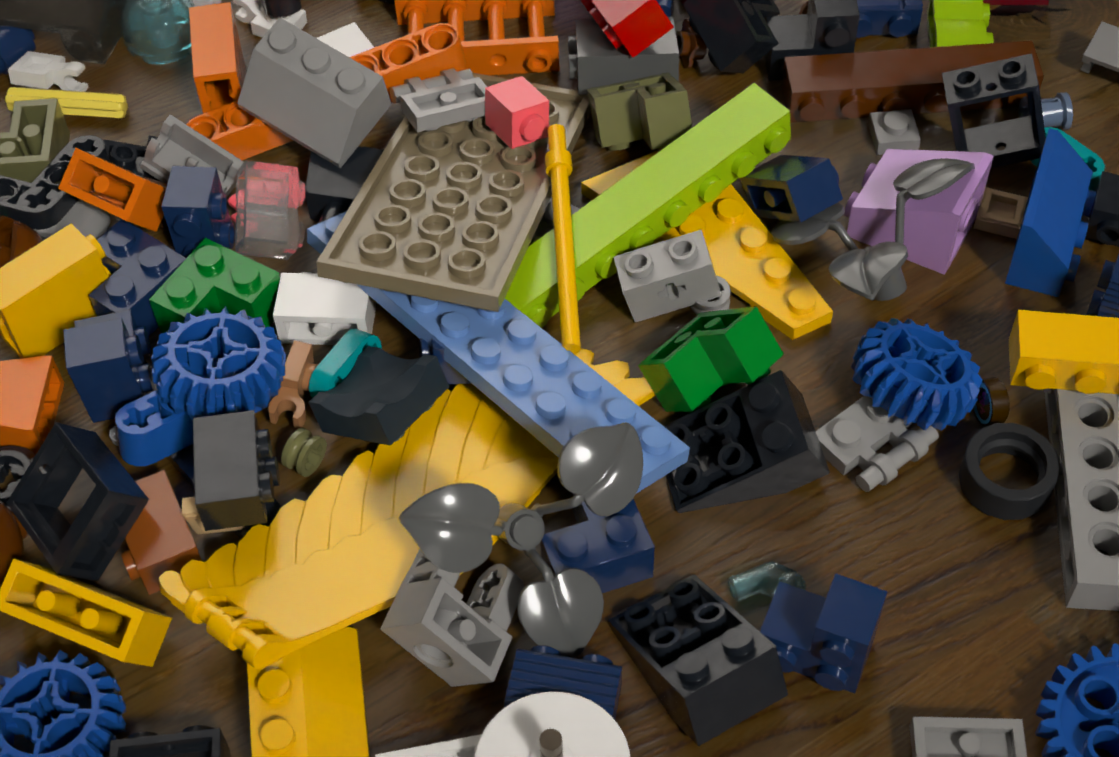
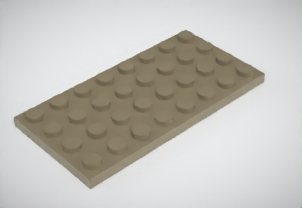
M473 73V77H480L487 87L510 80ZM531 83L550 101L549 126L553 124L564 126L566 150L572 153L591 112L588 95H579L576 90ZM404 116L316 262L318 277L499 312L552 197L551 178L546 174L545 155L549 151L548 137L511 149L485 124V116H481L473 121H461L441 126L433 131L425 130L417 132L406 116Z

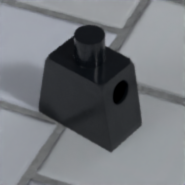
M358 146L341 168L311 151L305 187L310 218L320 223L347 211L384 150Z

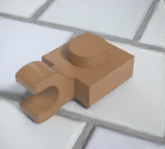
M294 340L285 362L286 372L283 376L279 393L270 401L268 406L270 423L276 424L279 415L289 410L294 412V428H302L305 424L306 410L304 399L307 391H309L311 375L318 366V364H314L312 344Z

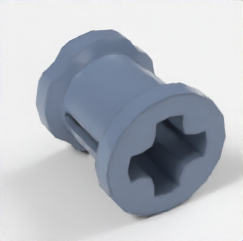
M1061 92L1057 93L1054 98L1041 99L1044 127H1057L1060 130H1069L1073 122V106L1069 94ZM1026 97L1020 100L1019 118L1029 116Z

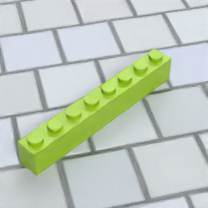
M753 83L571 215L577 301L583 297L586 291L602 279L609 278L617 272L614 256L652 245L656 239L672 227H678L684 223L688 216L703 204L715 200L722 190L738 178H743L750 174L755 166L769 155L781 151L788 141L791 140L790 110L757 84ZM554 228L528 247L505 296L507 301L541 328L547 324L552 316L559 312Z

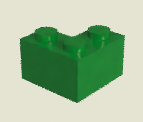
M205 238L154 293L149 301L161 333L168 332L171 322L184 323L187 313L198 317L203 315L205 308L210 313H221L225 306L228 312L234 315L245 309L247 316L252 318L261 317L265 327H270L274 322L273 312L280 276L279 272Z
M757 306L699 313L638 364V367L665 412L686 411L689 414L708 405L712 400L710 395L721 386L730 383H746V385H750L767 377L771 373L770 367L784 353Z

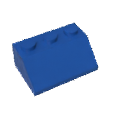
M1051 128L1048 130L1005 284L1055 297H1059L1065 280L1073 282L1081 256L1073 254L1074 247L1082 248L1089 223L1082 222L1081 217L1082 215L1090 216L1097 192L1089 190L1093 171L1058 130Z

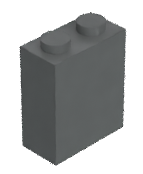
M673 17L668 18L674 28L634 58H632L624 45L616 50L594 19L575 20L576 35L568 36L569 77L570 79H578V94L588 95L587 89L668 72L679 82V50Z

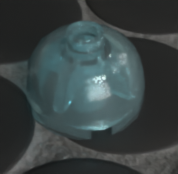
M127 0L122 10L120 26L129 54L133 57L134 53L143 56L144 62L150 64H168L188 56V48L191 47L189 7H195L193 1Z

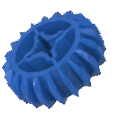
M226 306L221 313H210L205 308L201 316L196 317L187 313L184 323L171 322L168 332L159 334V341L157 346L153 348L151 357L153 383L156 384V389H158L163 403H170L175 414L187 411L192 422L193 418L251 411L255 410V406L267 408L271 397L278 395L283 376L286 372L284 348L281 345V340L277 339L274 327H265L261 317L249 319L245 309L236 315L230 314Z
M891 318L888 323L878 321L874 328H869L866 335L861 337L856 347L851 368L855 371L852 380L861 385L860 394L871 397L873 399L872 407H882L888 412V418L891 416L901 418L906 426L913 422L922 430H926L931 425L941 431L947 425L956 426L966 416L967 412H971L978 400L976 397L980 392L983 379L978 374L980 367L971 361L972 354L969 351L961 350L959 348V341L948 339L944 336V331L937 332L930 329L928 323H925L923 326L916 325L909 318L904 323L895 318Z
M59 650L51 662H49L46 655L38 652L35 665L27 667L26 664L17 661L18 674L12 678L0 675V685L2 687L0 691V757H104L102 755L104 752H110V741L117 740L115 735L126 732V722L122 717V714L126 712V703L119 693L120 687L117 681L109 676L102 664L98 662L91 664L88 657L84 656L81 652L71 660L68 653ZM70 692L80 693L91 699V709L80 708L78 703H72L69 699ZM14 735H24L27 740H31L35 746L33 754L15 749Z

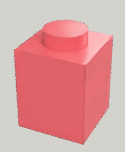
M523 76L485 87V124L511 149L533 143L548 137L550 101Z

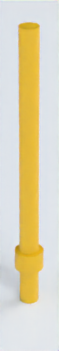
M553 124L548 127L549 151L545 155L546 174L551 178L561 344L563 348L576 354L581 350L568 177L572 173L571 153L566 150L564 126Z

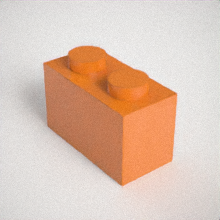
M75 148L58 189L123 220L157 232L164 216L161 206L166 188L102 158Z

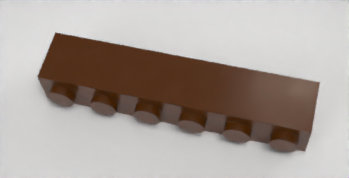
M1017 41L784 57L781 89L785 107L790 110L791 123L869 117L870 113L908 109H912L913 114L949 112L942 73L1031 53L1039 90L1044 74L1033 42ZM1026 93L961 106L960 111L1019 107L1020 100L1026 97Z

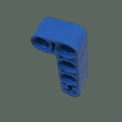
M284 352V361L286 362V354ZM158 390L124 405L115 416L120 455L130 465H151L194 444L193 422L187 411L175 414L170 403H163ZM255 406L254 411L257 413L265 408Z

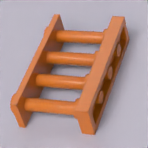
M394 0L397 24L408 25V34L424 29V24L448 22V24L453 25L458 30L466 60L465 69H471L472 73L506 75L559 71L558 36H545L544 16H555L554 0ZM528 17L529 37L505 39L504 19ZM488 20L489 40L465 41L464 21Z

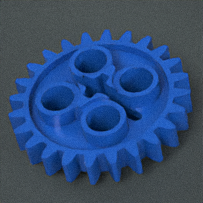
M1113 643L1107 657L1096 646H1091L1086 660L1077 653H1074L1067 664V668L1058 665L1051 678L1052 681H1047L1041 693L1045 700L1040 701L1035 715L1044 720L1040 722L1036 730V736L1051 739L1046 743L1041 753L1043 757H1099L1094 748L1104 749L1113 757H1119L1118 643ZM1085 698L1099 701L1105 707V710L1096 709Z

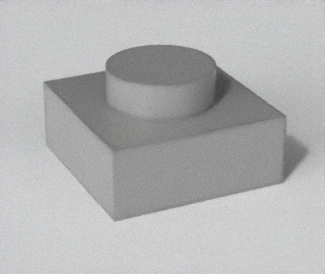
M912 109L870 113L868 127L876 155H883L886 149L919 150L921 139Z

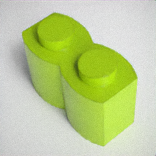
M929 0L927 28L930 47L993 43V33L986 31L990 19L989 3H983V0Z

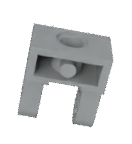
M419 549L380 630L452 687L494 682L512 639L507 629L517 608L519 594L524 588L523 580L504 564H495L479 577L466 604L462 601L464 595L454 588L460 573H451L440 569L429 561Z

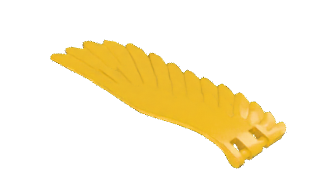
M581 348L578 353L574 354L638 406L655 396L644 377L628 378L630 371L627 362L616 360L592 365L594 361V353L592 351ZM457 384L452 391L447 389L391 446L379 444L375 453L367 450L357 455L343 476L330 475L321 481L306 501L294 498L282 506L269 527L261 524L253 526L238 545L229 543L222 546L206 562L192 559L183 566L180 574L173 570L165 571L159 577L161 593L174 606L180 609L191 622L196 624L205 623L207 633L232 651L240 649L243 652L242 658L255 669H263L322 637L391 607L420 549L399 520L401 513L413 502L427 493L444 486L456 483H473L491 491L497 497L500 508L510 503H518L528 507L544 486L558 473L559 457L473 384ZM491 535L494 545L499 538L496 535Z

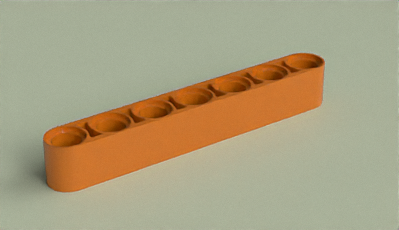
M448 23L431 25L350 57L384 78L391 102L393 101L390 96V87L404 84L405 79L419 77L423 80L440 76V71L454 68L456 71L465 70L466 66L458 30ZM238 100L196 116L186 124L240 160L248 159L294 141L239 108Z

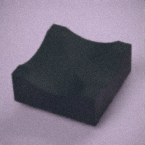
M368 346L358 355L353 369L343 382L331 390L317 393L308 403L322 432L391 446L405 434V431L424 412L434 405V402L449 388L437 356L424 354L417 359H403L393 356L381 348Z

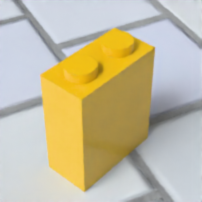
M72 223L0 268V334L3 340L20 358L44 356L64 342L63 330L74 328V321L97 316L89 294L112 274L102 263V259L106 257V254L100 243L91 234L85 237Z

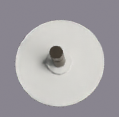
M542 692L520 698L502 709L485 728L476 748L475 757H630V750L624 733L617 722L596 703L571 693Z

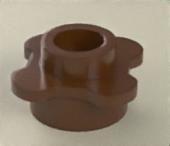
M684 19L682 30L676 32L679 56L683 59V67L691 68L693 60H702L704 58L707 46L702 37L692 29L689 19Z

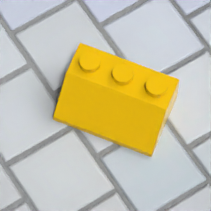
M348 626L286 655L263 669H255L247 663L252 757H370L357 629Z

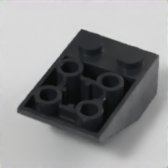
M782 370L664 425L666 429L690 447L687 462L666 475L678 513L788 493L830 473L803 394Z
M695 574L674 582L669 588L641 603L630 606L626 611L608 620L610 628L670 717L698 747L788 695L776 646Z

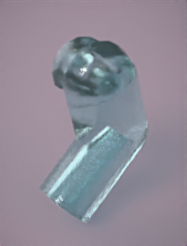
M775 562L763 563L727 579L731 595L737 602L758 593L773 598L779 581L806 590V581L803 576Z

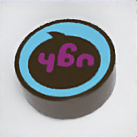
M997 377L982 378L980 392L976 397L978 400L973 407L974 414L982 426L1004 423L1008 418L1010 410L1007 389L1004 383Z

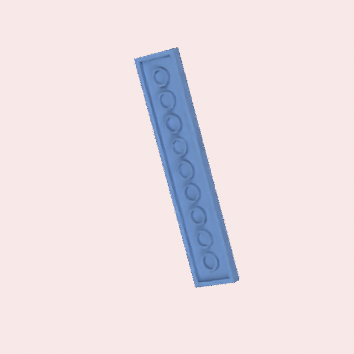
M347 211L307 228V243L321 254ZM356 284L419 339H424L430 346L433 339L443 347L444 360L557 457H559L565 444L579 432L592 427L611 426L626 422L635 428L643 451V474L637 493L687 462L690 451L688 445L571 351L563 348L560 342L506 299H504L499 312Z

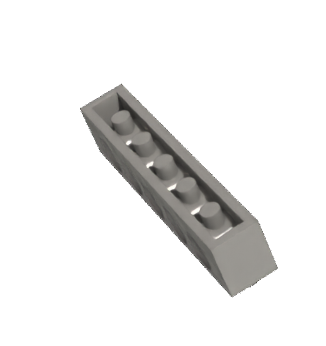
M1047 388L1044 389L1049 442L1057 452L1060 465L1054 492L1066 608L1119 611V394H1085L1073 390ZM1098 550L1105 551L1110 556L1104 555L1100 553Z

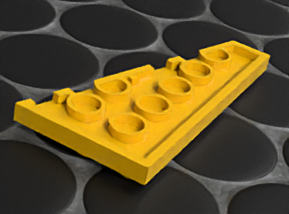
M658 151L581 182V194L592 201L657 154ZM732 184L722 190L715 200L703 204L691 213L684 223L678 227H672L653 243L656 244L702 229L716 275L725 279L730 285L731 292L749 303L750 307L757 306L767 323L792 340L823 327L832 321L833 310L781 245L773 239L772 234Z

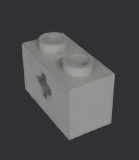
M702 229L614 256L622 292L635 323L695 305V301H708L722 296Z

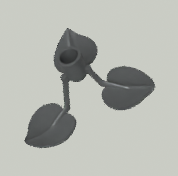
M940 158L917 163L899 174L893 182L895 190L900 192L896 197L895 242H882L872 247L868 246L865 249H858L842 224L836 221L845 213L844 207L840 203L830 206L801 223L780 220L770 233L778 243L797 245L818 238L828 229L835 231L849 251L838 256L829 265L828 269L832 279L847 290L870 300H890L900 296L907 289V283L901 268L908 258V250L904 245V217L907 200L909 198L916 200L925 199L942 192L972 169H975V165L964 160Z
M625 422L611 426L592 427L573 436L562 448L558 458L560 482L565 489L575 493L572 498L544 505L536 503L531 509L518 503L506 504L500 508L497 497L488 489L473 483H456L441 487L422 496L401 513L399 520L412 536L424 556L435 566L451 573L468 572L485 562L491 554L493 547L491 535H496L510 546L523 550L524 554L531 559L541 572L544 581L532 582L526 585L520 592L518 616L521 625L538 646L552 647L558 650L564 657L575 658L583 652L601 621L604 610L603 594L596 580L580 569L566 568L553 576L550 567L535 548L542 540L545 531L544 522L541 517L544 514L575 508L583 501L594 514L599 516H610L625 508L637 493L643 474V451L638 434L631 424Z

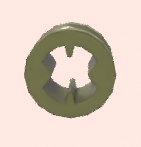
M305 428L297 429L284 446L281 457L282 465L290 470L296 468L297 473L304 477L310 476L320 466L327 447L326 439L319 435L312 437L311 432Z

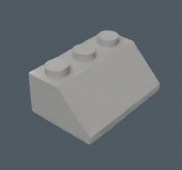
M281 17L254 47L237 103L242 110L338 168L344 165L392 105L384 78Z

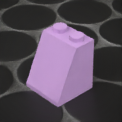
M886 149L878 164L871 163L862 181L863 189L861 192L854 191L847 202L844 216L849 218L847 233L851 238L870 246L882 242H895L896 197L900 192L895 190L893 182L897 176L917 163L932 159L949 158L974 163L975 169H972L942 192L920 200L909 198L905 204L904 245L908 250L907 260L945 275L976 220L994 155L986 152Z

